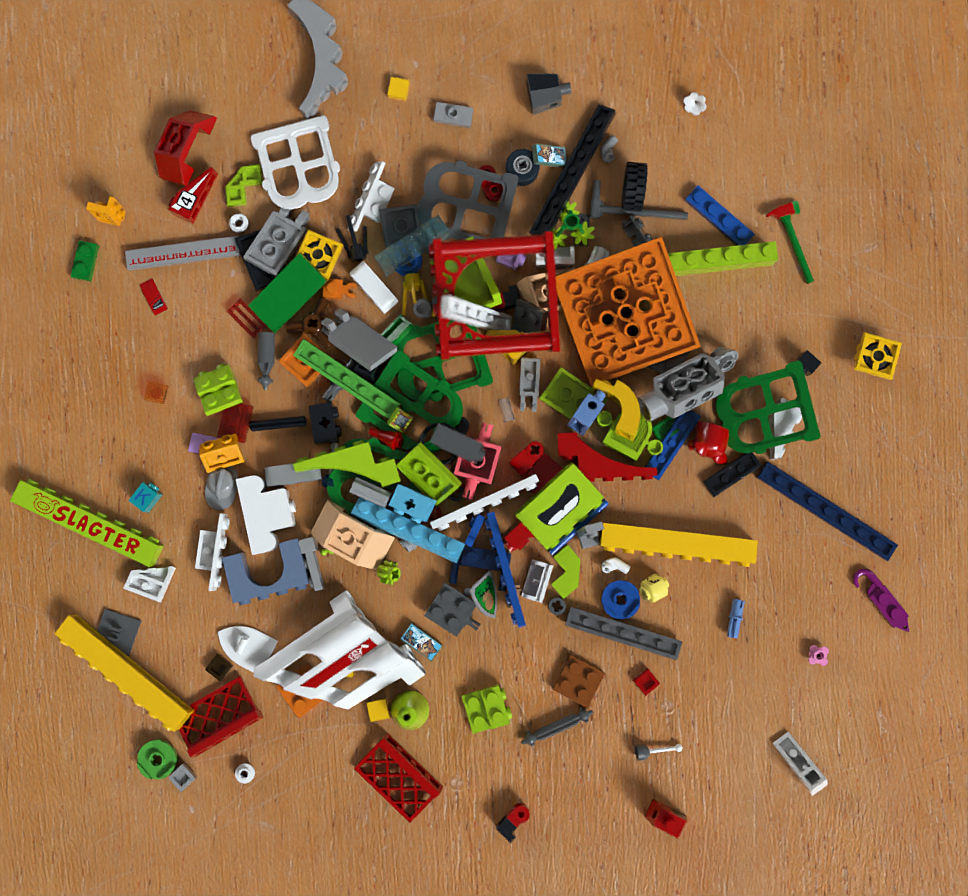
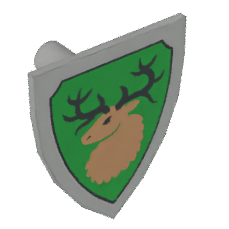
M488 570L471 588H465L464 594L472 596L476 607L481 613L487 617L495 618L497 591L491 570Z

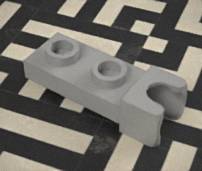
M309 537L299 540L301 554L306 555V558H304L305 567L310 570L311 577H309V583L311 588H314L315 591L325 589L315 552L319 550L316 539Z

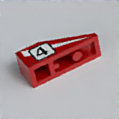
M210 167L178 191L175 197L171 198L168 210L173 215L194 224L218 176L214 168Z

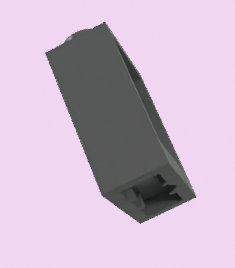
M438 424L430 441L434 446L474 464H477L478 461L481 462L486 453L482 443L441 424Z

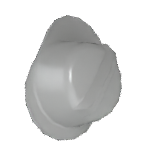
M232 466L212 471L208 475L205 499L209 506L216 510L228 508L235 499L237 490L236 479L239 476Z

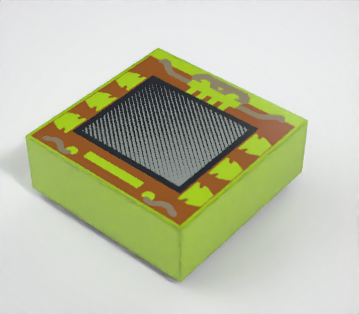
M397 407L386 423L403 433L414 417Z

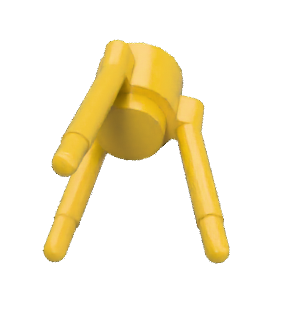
M410 273L404 276L402 316L406 314L407 291L412 292L414 304L417 303L416 291L420 290L419 287L424 298L430 301L424 287V281L420 279L418 273Z

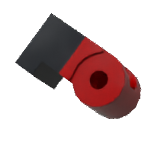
M516 285L508 286L509 292L500 294L502 304L490 309L498 312L515 308L516 300L519 299Z
M517 803L496 824V830L510 843L516 838L514 833L516 828L521 823L528 821L530 817L527 805Z

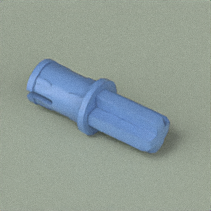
M732 600L730 616H728L730 618L727 630L728 637L738 638L741 620L743 621L742 613L745 601Z

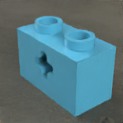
M398 484L389 506L394 507V512L400 515H404V513L411 515V520L421 523V521H428L437 500ZM410 501L415 504V508H411L409 505Z

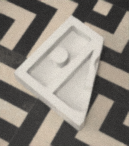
M169 566L167 568L131 570L123 589L161 603L176 568Z

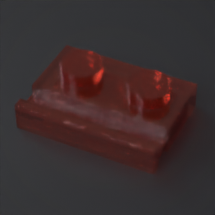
M239 403L224 409L217 438L236 434L238 442L245 444L254 406Z

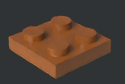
M570 654L553 690L588 708L605 672Z

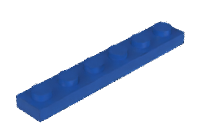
M495 512L487 513L488 519H485L487 531L491 530L493 534L490 542L492 549H497L496 564L498 568L502 567L504 574L500 576L503 587L507 586L509 592L505 596L508 606L512 605L514 613H511L513 625L517 624L518 628L526 627Z

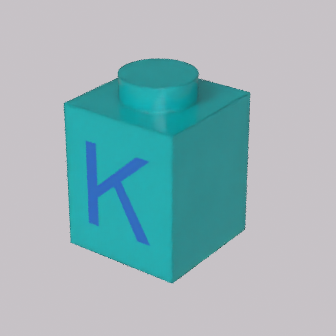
M142 482L128 501L142 512L149 513L163 494L159 492L160 488L154 483Z

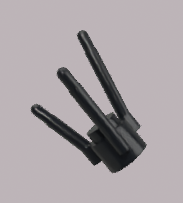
M347 215L346 219L353 245L349 248L339 228H336V232L347 252L348 259H351L352 262L363 261L366 259V255L369 254L367 249V227H363L362 247L361 244H357L350 216Z

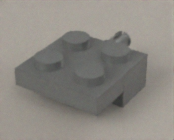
M444 583L424 615L456 637L466 625H469L476 631L481 623L471 618L472 612L476 607L474 601L447 583Z

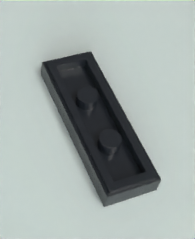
M753 452L745 453L702 482L712 497H715L762 465Z

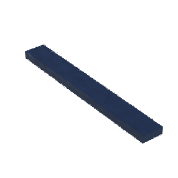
M768 461L765 462L756 477L885 561H889L898 544Z

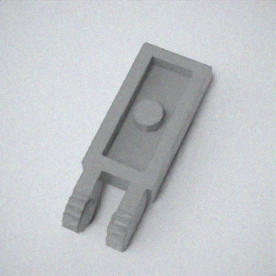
M521 357L520 411H524L526 407L525 396L533 397L531 403L532 412H536L537 397L539 396L540 358Z

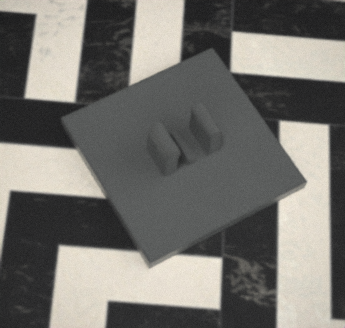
M105 609L97 631L129 657L142 621Z

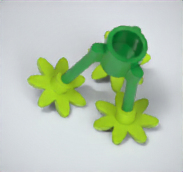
M568 201L561 214L563 225L556 231L553 229L554 250L557 249L558 244L562 247L565 246V243L562 241L567 238V235L562 234L564 230H577L571 233V236L577 237L575 244L580 243L582 240L583 244L587 246V239H595L590 234L595 228H587L586 221L583 225L579 223V217L577 216L579 211L573 210L577 205L576 202L569 206Z

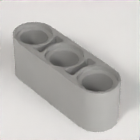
M295 463L264 468L266 486L276 487L322 480L321 470L316 469L296 473L293 466Z

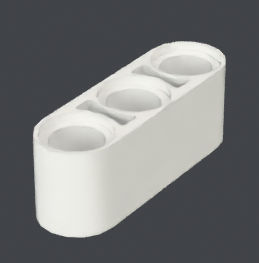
M364 261L349 272L354 281L384 314L399 302Z

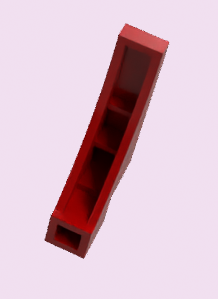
M577 432L558 433L559 456H563V460H575L574 456H578L579 470L590 482H595V478H602V481H614V477H622V481L633 480L634 476H641V480H651L653 476H657L656 467L627 465L601 455L585 444L577 436Z

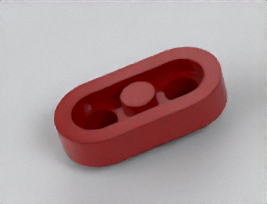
M483 165L479 168L480 170L497 174L490 165ZM487 180L482 181L481 187L486 198L491 202L500 201L503 192L502 184ZM496 188L498 192L492 193L491 190Z

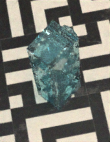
M437 215L375 255V261L384 275L388 277L428 251L429 244H432L433 239H441L443 241L448 238L449 229L440 216Z

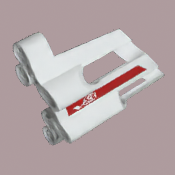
M347 590L330 601L334 612L333 615L254 669V677L262 681L277 683L283 686V689L309 699H322L333 706L345 709L353 707L399 678H402L408 685H411L426 675L423 666L415 659L410 647L404 644L399 648L394 643L383 638L376 631L375 626L365 617L362 610L356 606L353 597ZM306 653L316 655L322 661L302 676L284 669ZM368 670L374 672L373 677L351 692L332 686L353 671Z

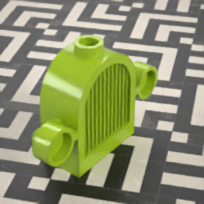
M602 411L597 415L596 420L600 426L610 427L601 443L635 462L644 447L647 448L648 453L651 455H658L662 452L663 444L661 441L656 439L649 441L652 433V423L646 421L641 413L639 429L634 441L615 434L622 412L615 420H612V415L608 411Z

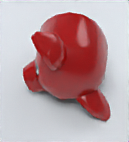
M697 421L695 439L688 440L689 450H694L702 457L712 458L717 464H727V456L724 452L728 444L729 430L712 423Z

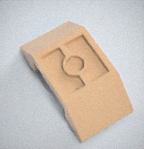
M327 500L310 534L322 547L353 564L377 570L396 536L379 528L375 530L343 513L345 509Z

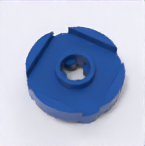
M617 580L609 583L602 592L601 603L603 609L608 615L616 619L632 617L640 607L638 589L628 581ZM617 595L625 596V604L620 603L618 605L616 603Z

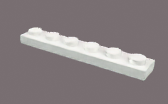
M442 296V317L485 330H511L512 316L452 296Z
M535 474L434 520L430 524L433 530L438 528L439 531L450 527L448 523L456 521V523L462 522L467 519L466 515L472 512L474 515L485 511L483 507L491 505V507L497 506L502 503L501 499L505 497L512 499L520 495L518 491L525 488L526 491L536 488V483L540 481Z

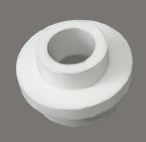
M235 214L230 218L229 225L234 232L241 233L248 228L249 222L245 215ZM242 221L241 226H236V223Z
M248 763L239 765L235 771V777L240 783H249L255 776L253 766ZM243 770L247 771V777L242 776Z

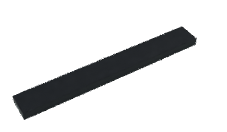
M598 104L531 227L530 235H541L544 232L553 231L616 114L615 109Z

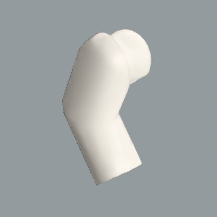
M617 557L607 559L601 565L604 573H610V571L618 569L626 574L631 567Z

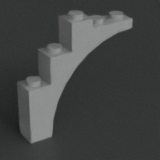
M292 0L288 4L289 11L309 34L315 51L313 83L306 99L299 108L302 116L309 119L310 116L316 114L319 109L318 106L322 101L325 102L329 98L331 91L338 95L340 91L343 92L346 89L348 78L342 70L334 65L341 60L343 54L340 45L328 37L332 36L336 31L335 18L311 0Z

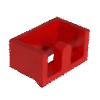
M520 522L504 537L506 540L504 544L511 552L517 549L521 550L529 542L528 538L535 536Z

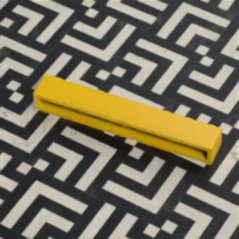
M602 523L604 529L600 531L599 546H604L603 550L615 552V548L623 549L622 553L634 554V550L642 551V555L653 556V553L656 552L661 553V557L672 558L674 554L680 555V559L684 560L700 557L699 561L711 563V559H717L719 564L730 565V561L738 562V566L749 567L750 563L756 564L758 540Z
M77 614L68 615L55 632V635L59 637L60 643L70 646L76 656L87 660L88 665L92 669L99 670L103 674L104 679L115 683L121 693L132 697V701L136 705L143 706L147 710L148 715L160 720L162 726L168 731L174 732L179 730L194 710Z

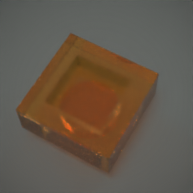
M148 381L144 400L164 404L169 386Z

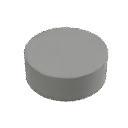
M419 299L413 305V312L419 318H427L432 314L433 306L430 301Z

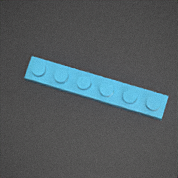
M359 497L351 512V516L455 563H457L465 546L464 543Z

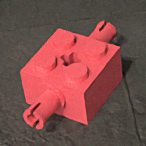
M487 423L481 424L479 437L476 439V441L484 445L486 451L482 459L483 463L475 466L474 463L458 457L454 475L463 477L466 480L461 497L467 498L470 491L469 499L474 500L477 484H480V482L488 485L492 484L501 451V446L493 445L489 442L494 426L489 424L487 431H485Z

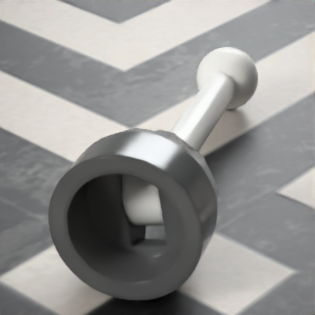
M643 744L635 745L637 761L647 759L650 753L673 750L677 752L682 751L681 744L656 749H649Z

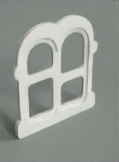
M326 116L316 117L251 136L252 145L258 150L265 178L262 186L265 191H268L270 199L277 206L284 209H296L302 207L307 202L318 203L325 201L337 190L340 166L337 161H334L327 134L329 123ZM317 131L324 155L322 158L302 162L296 137ZM287 139L292 153L291 157L270 162L266 145ZM294 165L299 188L291 196H282L276 190L272 172L275 169ZM326 165L329 172L328 183L321 188H313L308 185L305 171Z

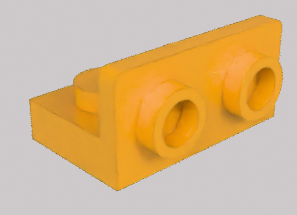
M112 196L109 197L107 205L96 201L95 203L88 202L86 210L100 222L120 226L121 221L125 218L124 207Z
M236 434L225 435L216 440H208L199 445V456L207 473L244 462V456L239 447Z

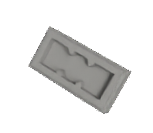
M437 102L434 122L471 128L474 108Z

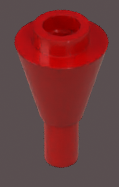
M370 428L369 435L379 438V440L393 450L400 448L403 444L401 432L380 431L375 428Z

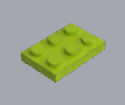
M560 367L539 399L571 420L587 395H593L594 392L593 388ZM605 397L602 402L605 404L608 398Z
M421 442L396 465L424 495L437 500L436 506L462 484Z

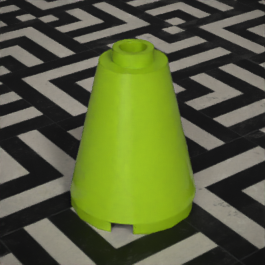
M404 691L393 700L391 716L395 724L400 728L414 730L426 722L429 716V705L426 698L419 692Z

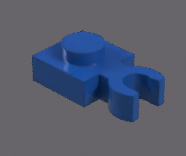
M478 514L477 518L472 517L468 526L471 528V531L465 541V545L472 547L485 520L484 516Z

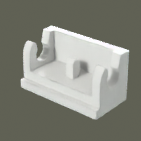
M574 246L557 247L554 250L555 268L574 267ZM536 253V268H545L544 255L540 256V253Z
M532 559L521 596L542 603L553 565Z

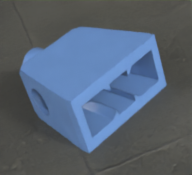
M598 389L595 390L593 395L588 394L567 426L583 436L605 405L602 401L606 395Z

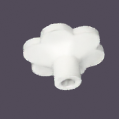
M692 92L690 96L684 98L685 110L692 112L693 115H699L707 107L705 97Z

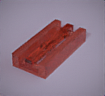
M241 299L227 310L230 316L253 339L267 327ZM240 304L261 324L259 327L238 307ZM234 310L255 329L254 332L233 313Z

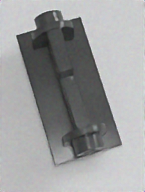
M631 215L629 216L631 221L627 219L622 222V228L628 237L631 238L634 235L637 237L631 241L634 247L653 240L650 234H646L643 230L644 224L639 217L636 218Z

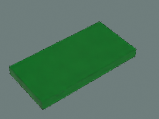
M299 253L248 306L273 333H277L328 280L302 253Z

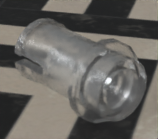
M509 397L498 400L499 404L497 406L500 407L503 423L515 420L511 407L512 401L509 400Z

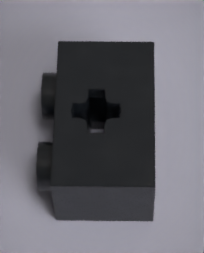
M332 402L310 405L309 412L314 444L321 445L340 442L339 437L342 436L340 425H337L336 418H339L337 406L334 407ZM325 419H327L330 422V424L327 425V428L322 425V423L325 422Z

